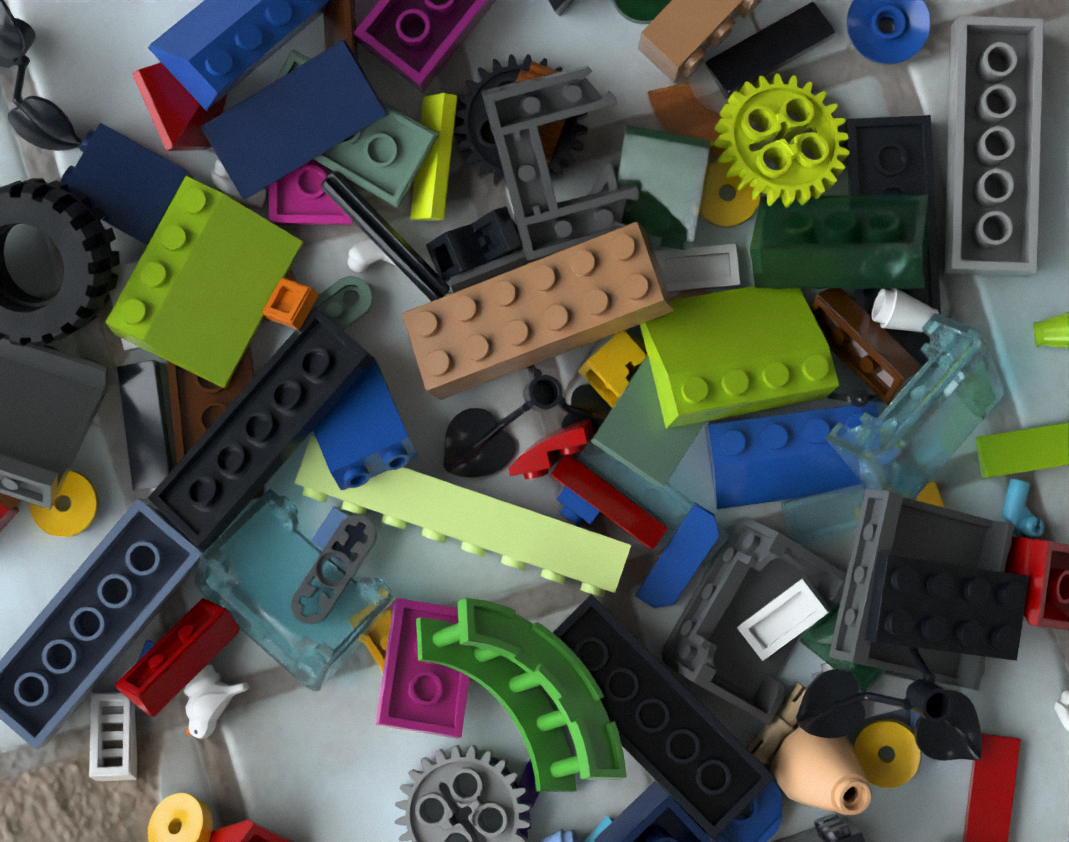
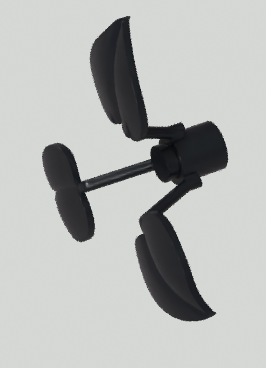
M0 0V66L4 68H10L14 65L18 66L13 94V103L17 107L11 109L8 113L10 124L23 139L34 146L54 151H64L79 147L82 140L76 135L69 118L56 104L39 96H28L23 100L22 89L26 67L30 63V59L25 54L35 41L36 34L28 23L14 18L5 1Z
M534 365L526 367L533 379L524 388L523 397L525 403L498 424L492 413L481 408L466 409L451 420L445 434L443 467L450 474L470 478L486 476L502 469L511 459L515 449L512 437L502 429L530 409L542 412L558 405L561 410L568 413L562 421L561 428L591 419L595 435L612 408L590 384L577 387L572 393L571 405L566 403L565 398L562 397V386L556 378L550 375H542L541 370L537 369ZM591 440L584 444L585 449L580 451V453L587 455L605 452L593 444Z
M909 647V653L923 677L908 686L906 698L900 699L871 692L859 693V683L852 674L840 669H832L819 674L809 684L796 716L797 725L805 732L817 737L838 738L851 734L863 724L866 713L860 701L869 700L902 707L905 710L912 709L921 715L916 721L914 735L917 747L923 754L932 759L942 761L981 759V729L973 703L963 693L956 690H945L934 683L936 676L929 671L916 647Z

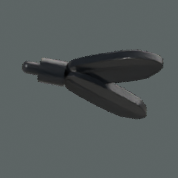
M855 390L851 395L831 393L826 397L827 399L851 402L856 407H864L868 401L884 403L877 395L867 394L863 390Z

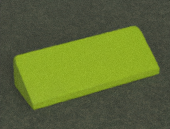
M1069 422L975 437L982 478L1069 465Z

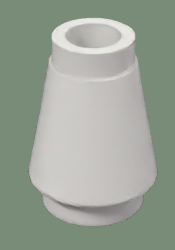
M895 287L891 290L883 288L878 293L874 302L872 320L879 322L881 328L931 334L937 324L939 313L937 309L931 308Z

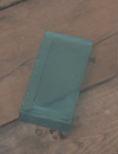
M864 483L782 502L781 507L789 538L798 543L857 529L865 493Z

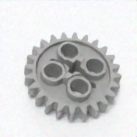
M455 745L452 747L451 758H448L445 751L439 749L436 751V764L428 757L422 758L421 764L425 772L422 773L416 769L410 770L408 774L415 782L414 785L403 784L399 788L408 795V800L395 802L396 807L406 811V816L396 819L395 824L407 826L408 829L406 833L399 837V841L450 842V837L453 833H461L467 837L469 842H479L470 823L467 820L459 822L456 819L455 815L459 813L456 802L461 808L466 806L471 808L472 813L469 814L468 819L476 830L484 835L487 842H527L528 839L519 833V829L532 826V822L522 818L521 813L531 809L532 804L520 802L519 797L528 791V787L515 788L513 783L519 777V771L506 775L504 770L508 760L504 759L496 765L493 764L492 750H488L482 758H478L477 746L472 745L468 749L467 755L463 756L460 746ZM462 773L472 774L476 778L478 788L474 795L468 796L460 791L458 780ZM441 783L447 784L455 802L440 788ZM429 798L438 799L442 803L444 814L441 820L435 821L427 816L425 804ZM488 807L498 809L503 816V824L498 830L488 828L483 821V813Z

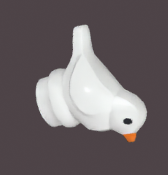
M213 665L205 666L183 690L189 697L185 707L186 714L190 719L189 727L185 732L186 735H193L199 739L212 735L218 718L233 696L250 689L248 682L233 685L222 683L221 675L219 672H215Z

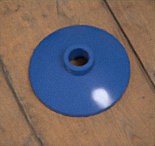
M853 0L847 14V33L854 48L866 59L879 64H898L913 57L925 44L930 31L929 10L924 0ZM883 19L890 20L893 23V31L889 33L883 32L879 28V21Z

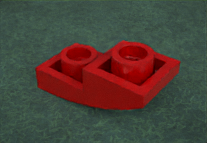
M591 419L562 427L535 442L508 468L510 476L523 474L524 479L542 477L549 473L548 469L558 460L556 450L560 451V455H569L584 450V444H587L594 436Z

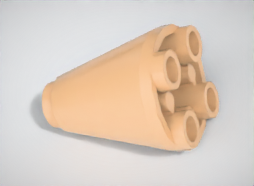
M798 727L784 739L776 756L771 761V770L776 776L778 786L787 797L802 805L842 815H857L863 812L871 801L868 780L856 752L846 736L838 738L817 737Z

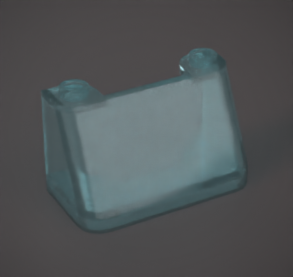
M934 313L921 328L930 339V344L925 343L921 348V351L929 360L882 414L876 418L864 413L860 417L863 424L855 428L848 429L843 424L838 423L825 437L828 443L868 489L891 491L903 494V497L916 500L918 494L989 412L998 405L1002 397L1003 387L988 344L982 335L973 327Z
M269 489L201 554L195 576V585L207 600L228 609L240 630L301 684L312 691L318 692L393 607L396 598L392 595L389 586L379 578L363 577L359 582L352 579L324 621L318 624H305L297 620L291 609L292 598L322 551L297 530L299 524L297 518L298 510L294 503L287 497L278 496ZM328 559L323 565V574L327 580L338 582L344 578L346 572L332 559ZM316 577L311 585L319 587V589L312 598L304 596L301 600V603L305 605L303 614L306 616L312 612L318 614L321 612L322 607L317 603L323 592H326L330 598L335 592V589L327 588L320 584Z

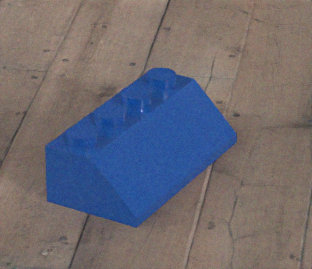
M204 0L148 46V49L207 111L322 15L332 0Z
M877 402L867 403L864 407L848 405L705 426L716 509L883 486V443Z

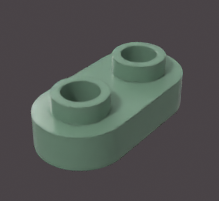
M354 276L344 277L319 294L309 314L316 307L344 331L369 312L373 303L372 291L364 280ZM355 291L359 293L360 300L357 305H346L345 296L348 292Z

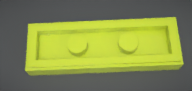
M440 93L423 96L420 122L440 134L414 179L410 220L427 222L444 220L457 95Z

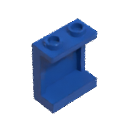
M376 359L313 430L329 471L340 490L360 487L367 483L370 478L387 470L402 468L410 460L418 456Z

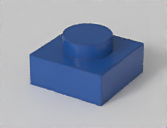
M565 487L556 499L563 505L559 513L579 527L583 521L592 526L600 515L599 510L568 487Z

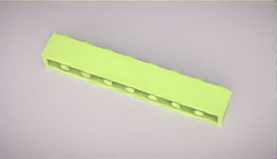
M314 436L310 437L294 483L304 487L302 492L304 496L325 503L328 495L344 500L342 509L363 516L366 515L367 509L382 513L381 522L405 530L407 522L423 527L421 536L441 543H445L447 536L463 541L462 550L485 557L487 550L502 554L500 563L523 571L527 563L543 568L541 577L561 584L565 583L566 577L581 581L580 590L604 598L606 590L613 593L616 592L631 548L630 544L405 467L387 470L370 478L367 483L360 487L340 490L329 471L318 441Z

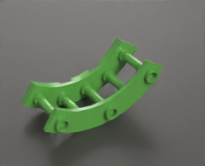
M464 598L457 601L459 622L456 624L438 619L422 617L416 619L418 661L447 666L467 675L487 689L509 713L521 733L531 758L536 792H576L575 773L579 772L581 779L619 780L627 778L619 732L615 721H609L606 710L600 700L604 697L601 689L577 655L549 629L539 622L531 623L515 614L516 610L472 598ZM540 685L553 699V701L558 707V710H553V707L551 706L543 691L539 687ZM567 725L576 748V756L571 757L562 726Z

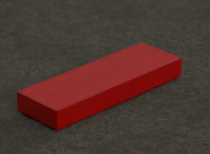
M981 733V759L973 760L962 842H1008L1021 739Z

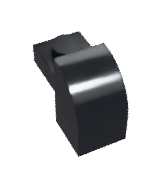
M506 206L492 210L471 224L441 234L427 243L426 247L437 274L446 282L450 280V277L514 253L513 250L522 244L518 236L517 226L511 219Z

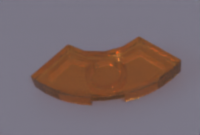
M688 82L647 91L648 100L654 115L672 137L683 145L695 150V152L710 157L719 158L726 150L714 146L716 139L719 135H722L714 130L718 121L723 118L719 113L705 108L694 97Z

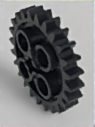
M510 54L508 66L504 68L495 58L493 59L494 72L490 74L479 67L478 74L481 80L479 84L468 79L465 82L471 95L458 94L457 96L458 102L466 107L465 110H456L455 119L464 122V124L454 128V135L466 137L457 146L459 152L471 150L472 154L466 160L468 167L480 162L482 165L478 173L479 177L482 179L490 172L494 173L493 184L496 187L505 176L496 144L487 143L481 137L483 130L490 125L481 91L515 83L521 69L529 71L532 63L530 54L526 55L523 65H517L513 54ZM544 58L540 64L547 67V59ZM558 67L555 70L562 72L563 68ZM588 112L566 119L550 163H547L549 172L552 171L560 178L564 174L560 165L562 161L572 166L576 162L570 150L583 151L584 144L577 140L575 136L587 134L588 127L578 124L577 121L588 117Z

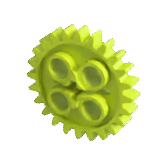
M776 73L769 84L765 77L761 75L754 83V86L747 81L739 90L740 93L734 91L727 100L729 104H725L721 109L719 115L723 119L718 121L714 130L722 135H719L716 139L714 146L726 150L720 155L718 162L731 163L732 167L726 173L727 178L736 175L742 178L737 187L739 191L748 185L753 187L751 199L755 200L761 193L767 194L768 206H772L777 198L781 197L784 207L788 208L796 197L797 201L803 206L811 196L815 199L820 198L825 192V188L830 189L837 181L835 176L838 177L845 169L841 162L846 159L850 151L841 146L847 142L849 137L848 134L838 132V130L846 120L845 118H833L832 114L838 107L836 103L828 106L822 103L826 96L825 91L820 92L816 96L811 94L812 82L809 81L803 88L797 87L795 75L790 78L787 84H783L780 74ZM787 111L795 113L799 117L800 122L792 120L788 116ZM749 121L759 124L763 132L755 131L750 126ZM806 130H813V131H814V132H812V133H805V134L801 133V132L806 131ZM758 147H761V148H762V149L757 150V151H751V150L749 149V148H758ZM802 148L812 152L815 160L807 158L803 154ZM764 159L774 162L778 170H772L767 167Z

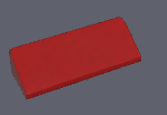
M565 455L550 474V477L599 510L600 514L650 551H653L668 530L664 524L571 455Z
M202 598L115 686L145 713L155 717L239 633L240 628L228 609Z

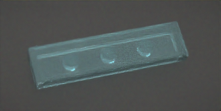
M591 440L575 458L668 528L664 536L671 540L694 504L669 482H667L664 488L659 489L593 444ZM718 522L719 537L700 564L702 567L710 561L730 537V532Z

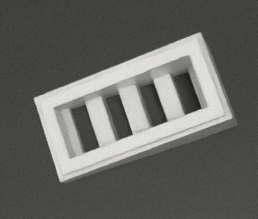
M121 692L91 693L89 777L95 781L137 780L135 703ZM124 706L123 714H102V707ZM123 724V731H103V725ZM123 741V748L104 749V742ZM104 759H123V766H104Z

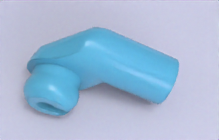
M1010 479L1002 510L1003 518L1006 522L1014 524L1013 532L1016 536L1037 539L1044 531V524L1040 518L1034 517L1026 506L1030 483Z

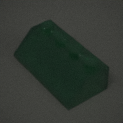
M821 195L818 199L811 196L803 206L795 197L793 203L788 208L784 207L781 197H778L772 206H768L767 196H761L750 245L755 288H924L928 264L929 195Z

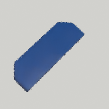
M696 502L693 504L639 587L635 597L653 608L676 603L719 537L715 514Z

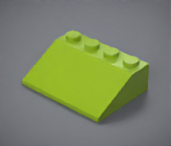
M185 176L105 323L114 335L226 389L265 317L262 314L264 307L281 277L285 278L304 243L227 195Z
M796 279L671 300L674 308L673 312L640 324L666 429L823 400L839 386L829 345Z

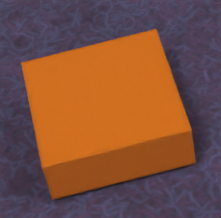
M281 277L262 314L271 321L300 330L319 294L312 287Z

